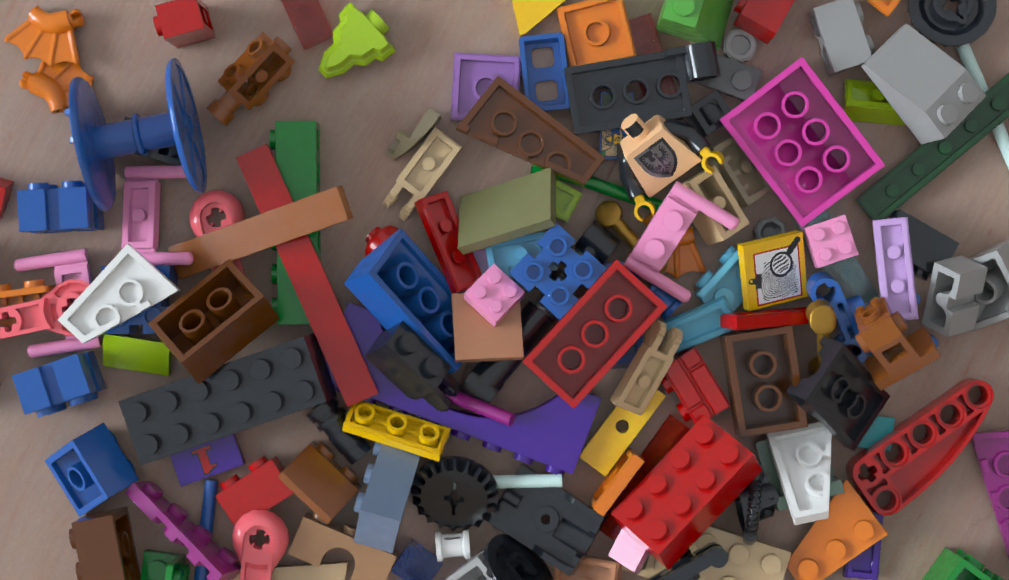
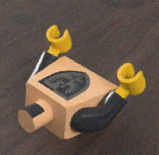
M637 114L629 115L621 124V128L627 136L620 142L623 150L618 158L620 180L630 201H635L636 203L634 215L639 221L643 222V218L639 213L640 206L647 205L653 216L656 211L653 203L645 201V194L649 198L699 162H701L704 171L711 174L714 173V168L708 162L709 157H715L721 165L724 164L723 154L718 151H710V144L692 124L675 119L665 120L660 115H655L644 123Z

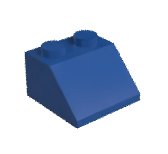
M104 422L71 440L44 460L79 517L139 480L133 464L130 460L126 459L117 444L115 435L108 430Z

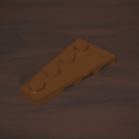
M499 76L496 77L456 128L458 132L542 169L551 167L556 175L583 187L605 160L603 155Z

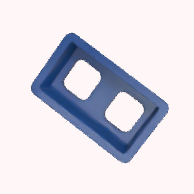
M558 32L521 37L519 39L525 96L544 111L569 108L564 68L567 67L564 35ZM540 48H551L554 55V65L551 67L535 68L532 63V51ZM555 81L557 83L558 98L549 101L537 100L535 85L538 82Z

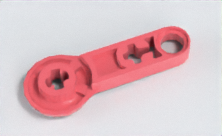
M211 190L201 194L194 201L189 212V223L196 237L245 220V211L241 202L233 194L224 190ZM220 208L219 213H225L226 219L221 220L220 227H215L216 223L210 224L209 217L214 215V209ZM239 258L232 261L246 276L243 259ZM219 266L211 268V271L213 272Z
M67 280L58 284L39 300L1 307L0 321L6 320L9 314L10 317L16 318L17 323L13 324L11 328L10 326L0 327V340L43 330L74 336L58 319L68 309V306L72 305V299H77L90 284L82 280Z
M264 509L252 510L242 515L236 522L232 533V541L241 566L239 580H272L273 570L285 554L289 543L288 529L284 521L275 513ZM258 530H264L266 532L264 536L269 535L270 540H266L263 546L255 544L257 539L252 540V535H256Z

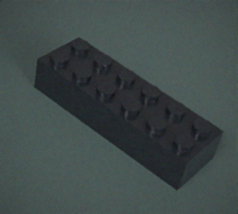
M312 333L228 362L200 384L192 376L118 402L140 465H144L336 398L337 394L315 334Z

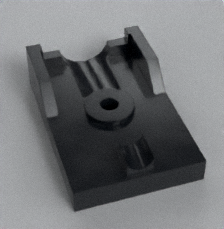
M824 336L820 341L822 349L818 353L821 357L819 370L810 377L801 378L796 387L790 385L786 392L803 410L818 419L844 447L855 451L890 398V395L884 389L881 391L876 386L869 371L845 344Z
M521 464L515 475L539 473ZM561 487L507 488L497 504L496 511L491 514L487 522L531 549L540 558L568 576H572L577 571L608 517L606 515L601 516L593 510V507ZM547 514L550 516L549 524L542 522L543 515Z

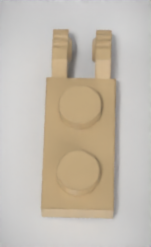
M435 127L395 180L397 183L389 192L382 205L387 209L393 206L403 188L413 194L410 201L400 211L399 218L406 221L416 208L414 203L429 194L462 147Z
M655 320L645 334V342H642L610 398V401L615 406L640 416L644 413L675 359L673 356L683 340L682 330L671 327L666 332V323L660 320Z

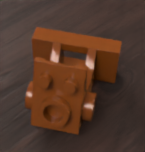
M884 296L881 298L874 297L870 301L871 304L866 307L859 306L855 309L854 316L859 330L855 337L865 353L871 351L874 354L866 359L865 363L874 383L881 391L941 357L925 326L908 336L904 331L909 329L907 323L899 311L892 313Z

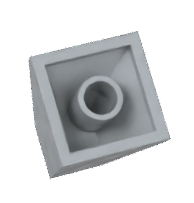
M1009 239L968 258L988 267L983 293L975 294L974 296L975 302L980 306L975 329L972 332L1009 318Z

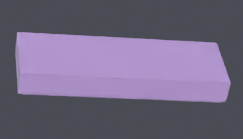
M908 217L873 220L872 226L880 298L884 296L892 313L899 311L905 321L918 320Z

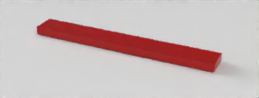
M268 144L236 157L260 214L294 202ZM309 234L276 245L278 254L347 407L378 394L379 390Z

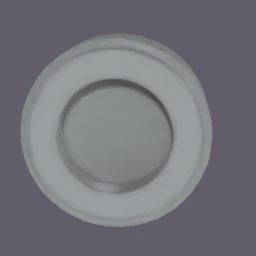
M740 28L734 29L723 40V53L727 58L744 63L751 59L757 50L756 37Z

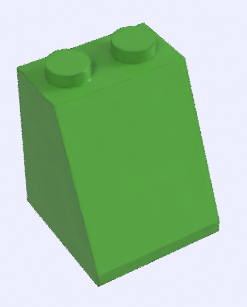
M664 0L655 31L694 43L714 41L716 49L719 50L734 0Z

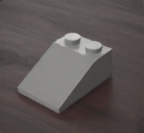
M908 24L902 25L861 66L921 145L945 139L986 97V94L966 68Z

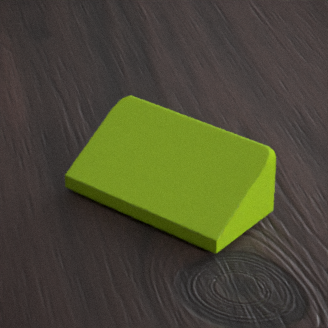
M844 80L842 109L851 121L906 126L873 81Z
M104 334L103 366L170 376L173 354L162 341L119 334Z

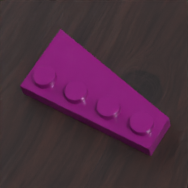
M1009 430L976 432L971 442L1009 559Z
M151 481L133 482L127 489L126 495L151 521L157 524L163 522L166 525L163 529L164 534L173 543L186 546L189 549L186 557L195 566L201 565L210 571L206 577L208 580H231L240 573L241 566L236 562L238 560L237 556L228 548H220L212 541L213 535L205 527L194 525L187 518L188 513L183 507L167 501L162 496L164 492L158 485Z

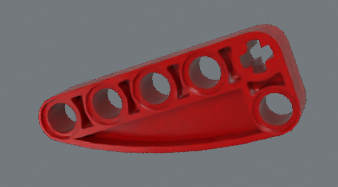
M964 379L894 427L892 432L869 448H864L847 462L846 474L866 504L881 515L891 516L917 498L935 482L955 461L982 424L994 400L992 386L982 380ZM977 385L981 395L977 402L971 403L968 398V392L973 386ZM950 405L953 409V416L949 421L943 422L940 412L944 406ZM923 424L926 429L925 437L920 441H915L913 430L917 425ZM896 443L899 451L897 457L893 460H887L885 457L886 447ZM862 464L870 467L867 470L869 475L866 478L858 475L861 473L859 467ZM884 490H888L890 493L889 503L883 507H878L876 503L877 495Z

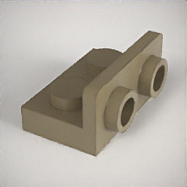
M732 136L710 149V151H718L723 154L724 164L721 165L715 157H709L708 162L711 167L716 166L741 209L773 190Z

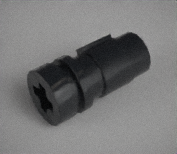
M336 398L316 405L306 416L313 424H318L317 429L319 432H325L330 442L341 455H344L351 465L370 451L372 447L364 438L342 431L346 410L343 406L340 408L337 406L339 402Z

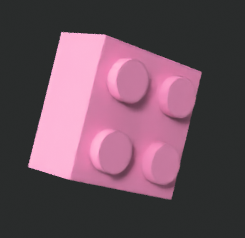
M845 214L802 228L815 268L859 255Z
M493 263L464 293L463 299L495 327L524 297L525 291Z

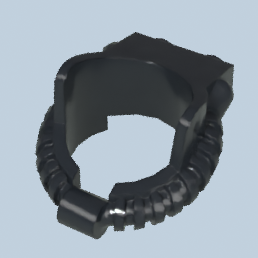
M763 469L739 495L740 499H735L736 511L743 532V542L746 545H753L756 542L759 521L774 515L775 508L773 505H776L779 500L777 491L768 480Z

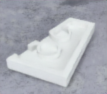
M127 244L63 313L58 321L82 343H87L181 290L131 244Z
M821 422L808 424V427L767 433L766 441L794 525L823 520L829 517L832 433Z

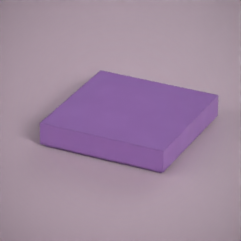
M454 53L451 120L462 121L497 76L519 91L521 57Z

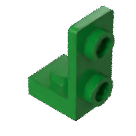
M146 549L143 556L140 580H188L190 565L185 564L187 554Z

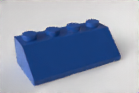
M401 228L363 258L344 284L386 330L403 321L451 367L448 371L449 374L456 372L463 362L455 363L451 290L442 273Z

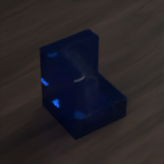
M411 539L394 563L391 572L403 580H432L443 565V562H437V556L414 539Z

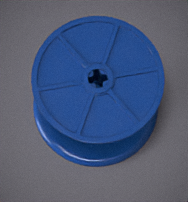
M177 58L170 59L165 70L168 112L145 117H140L139 114L134 113L132 119L106 124L102 109L90 84L81 77H73L70 82L69 115L79 166L90 196L96 206L103 212L112 208L116 197L114 157L138 152L146 156L148 155V150L176 146L181 165L191 187L198 193H204L206 190V155L198 112L189 81Z

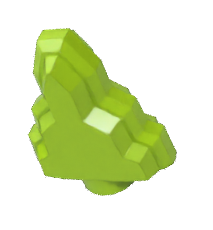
M349 2L339 14L341 22L333 31L334 43L324 52L318 70L326 79L345 74L354 65L366 67L374 60L383 62L396 52L394 46L385 37L390 28L372 9L365 15L354 4Z

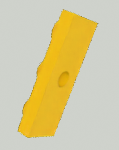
M656 390L641 416L615 406L582 449L580 458L606 477L666 396L659 390ZM619 420H626L628 426L626 430L618 431L616 430V423Z
M365 401L351 405L342 429L344 432L437 462L440 461L450 435V428Z

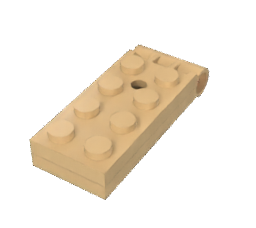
M710 525L689 548V554L708 543L716 542L725 549L729 556L728 562L724 567L715 568L710 566L699 573L700 578L698 580H783L792 553L787 548L756 539L753 545H746L743 542V534L715 525ZM649 554L640 573L636 574L650 578L666 567ZM622 565V570L634 573L633 571Z

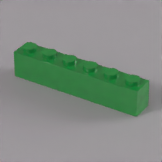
M275 121V130H270L269 134L270 149L275 150V161L293 201L295 202L320 193L319 123L317 121ZM321 230L310 233L309 236L321 261ZM275 246L271 247L272 251H277ZM277 251V264H272L271 281L272 284H277V298H272L271 307L280 318L277 321V325L310 324Z

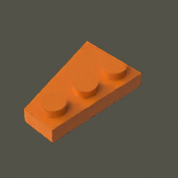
M848 478L842 484L845 493L834 495L829 502V517L815 521L791 554L787 568L796 580H823L888 535V532Z

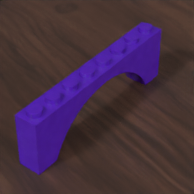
M353 302L347 303L344 315L379 390L378 394L363 401L376 404L378 400L388 404V409L406 415L409 412L420 416L422 420L452 428L450 434L463 440L469 441L470 437L473 436L483 440L482 446L492 451L501 453L502 448L515 452L513 458L532 465L533 461L536 460L546 464L545 470L555 475L562 474L563 477L565 472L573 474L602 399L600 396L589 392L573 409L557 394L539 406L514 413L515 420L511 426L483 415L467 413L449 407L447 412H440L423 398L418 400L408 398L365 357L376 339L385 330L366 307ZM325 361L335 391L340 392L327 361Z

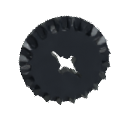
M908 0L907 13L911 17V25H915L919 33L928 38L930 42L942 44L943 47L957 46L959 48L968 43L972 44L990 28L997 9V0H950L951 2L957 1L959 3L956 13H953L951 9L945 10L943 8L946 0Z
M444 456L440 458L439 462L434 460L427 462L416 473L411 488L413 504L418 508V515H425L427 522L437 523L439 529L446 526L450 527L453 532L457 528H463L464 530L469 529L471 526L479 528L484 520L489 521L491 514L496 511L499 500L498 485L490 471L480 463L461 456ZM454 483H456V491L459 496L456 505H454L450 495L451 491H453Z
M500 534L493 537L486 544L487 547L483 551L485 557L483 564L488 568L486 575L492 578V580H553L544 560L511 536Z

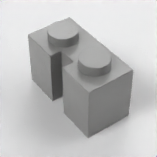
M836 0L815 7L807 13L815 38H818L821 47L820 53L828 77L862 66L875 53L870 35H865L861 24V22H864V14L858 2L854 3V0Z
M962 255L934 262L922 324L946 337L974 330L980 306L975 302L974 296L975 294L983 293L988 267Z

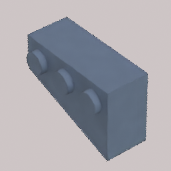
M375 442L372 455L377 456L375 465L368 463L363 483L368 484L366 493L359 491L353 510L359 513L353 542L393 553L398 530L402 523L421 456Z

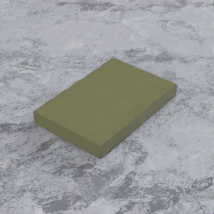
M550 167L461 196L458 249L464 255L556 226V174Z

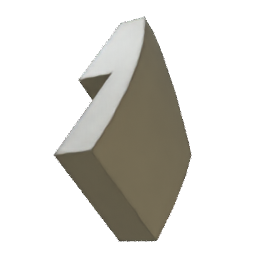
M429 107L411 136L401 129L397 131L396 139L387 150L386 155L396 160L411 151L432 132L442 119L441 115Z

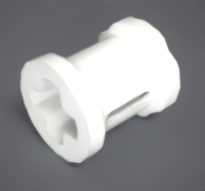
M469 529L463 530L462 533L442 534L440 531L435 532L437 562H443L444 558L464 556L465 559H471Z

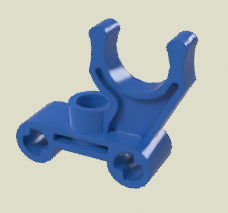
M817 272L811 275L806 283L808 295L813 301H828L836 314L840 334L835 336L833 340L841 342L846 346L855 344L856 346L852 348V353L863 364L867 355L874 354L871 351L865 353L855 337L859 330L854 313L857 307H865L862 298L858 294L845 299L840 285L827 272ZM823 283L831 287L829 293L824 296L816 292L818 286ZM916 293L917 305H918V304L920 303V301H921V298H920L919 294ZM930 334L936 347H938L939 342L937 338Z

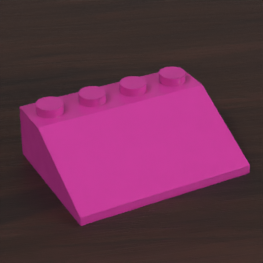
M803 57L799 58L720 119L801 227L805 226L885 166Z

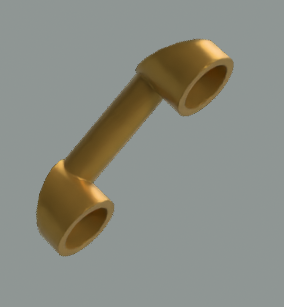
M612 200L600 203L595 213L598 223L605 227H612L625 243L633 249L639 237L623 220L622 207ZM668 260L659 273H665L668 267Z
M826 300L813 301L806 308L808 322L812 330L817 333L818 353L822 349L820 341L824 336L831 339V332L837 324L834 309ZM819 354L808 364V371L811 376L821 366Z

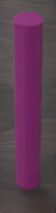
M459 392L456 397L445 395L453 404L508 426L514 423L515 414L462 392Z

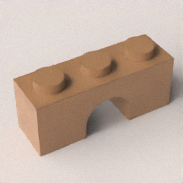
M307 512L302 518L287 554L319 567L327 551L333 548H343L352 554L355 561V568L350 580H387L399 551L394 549L393 553L355 543L353 542L356 532L355 526L345 524L344 527H341L331 521L326 524L315 512L313 514Z

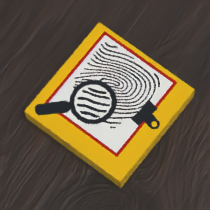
M795 230L737 244L743 309L753 311L808 297L803 232Z

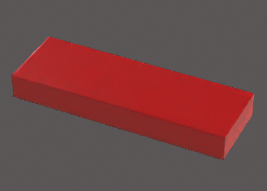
M448 191L417 200L414 204L451 293L466 292L482 276L474 253L471 252L463 255L458 249L459 218Z
M807 307L725 313L720 315V327L743 330L809 324L806 317Z

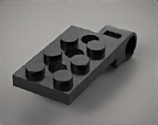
M714 41L700 42L665 49L663 52L564 68L574 134L578 136L621 129L622 122L631 114H637L644 123L655 115H660L665 120L691 117L692 110L687 83L710 80L721 76L716 43ZM670 76L678 81L679 90L675 94L668 95L661 90L660 82L664 77ZM639 82L645 87L646 94L644 98L632 100L628 97L626 88L630 83ZM601 87L609 89L613 97L611 103L606 106L596 104L593 99V93L596 89Z

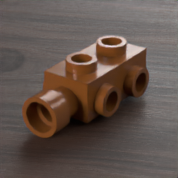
M262 32L248 44L244 53L225 69L218 82L227 91L219 100L215 98L207 109L227 126L236 117L234 113L241 105H244L250 111L253 106L264 104L269 96L268 90L275 82H282L289 77L291 65L295 62L288 55L292 49L278 36L272 40Z

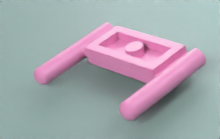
M182 165L126 166L124 170L126 182H124L121 248L123 249L127 244H131L154 266L191 265L194 261V256L191 252H156L159 248L161 192L159 179L186 178Z
M676 181L623 265L664 292L686 303L691 298V292L659 272L691 225L698 211H701L730 230L738 227L739 219Z
M86 248L19 258L14 261V269L17 272L54 267L56 286L67 280H82L89 284L93 282ZM64 335L66 337L64 340L30 345L27 353L29 357L36 358L102 347V338L100 335L87 343H82L75 336Z

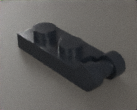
M711 542L677 561L669 570L665 568L646 580H698L700 578L699 573L710 566L715 568L724 567L728 562L729 556L720 544Z

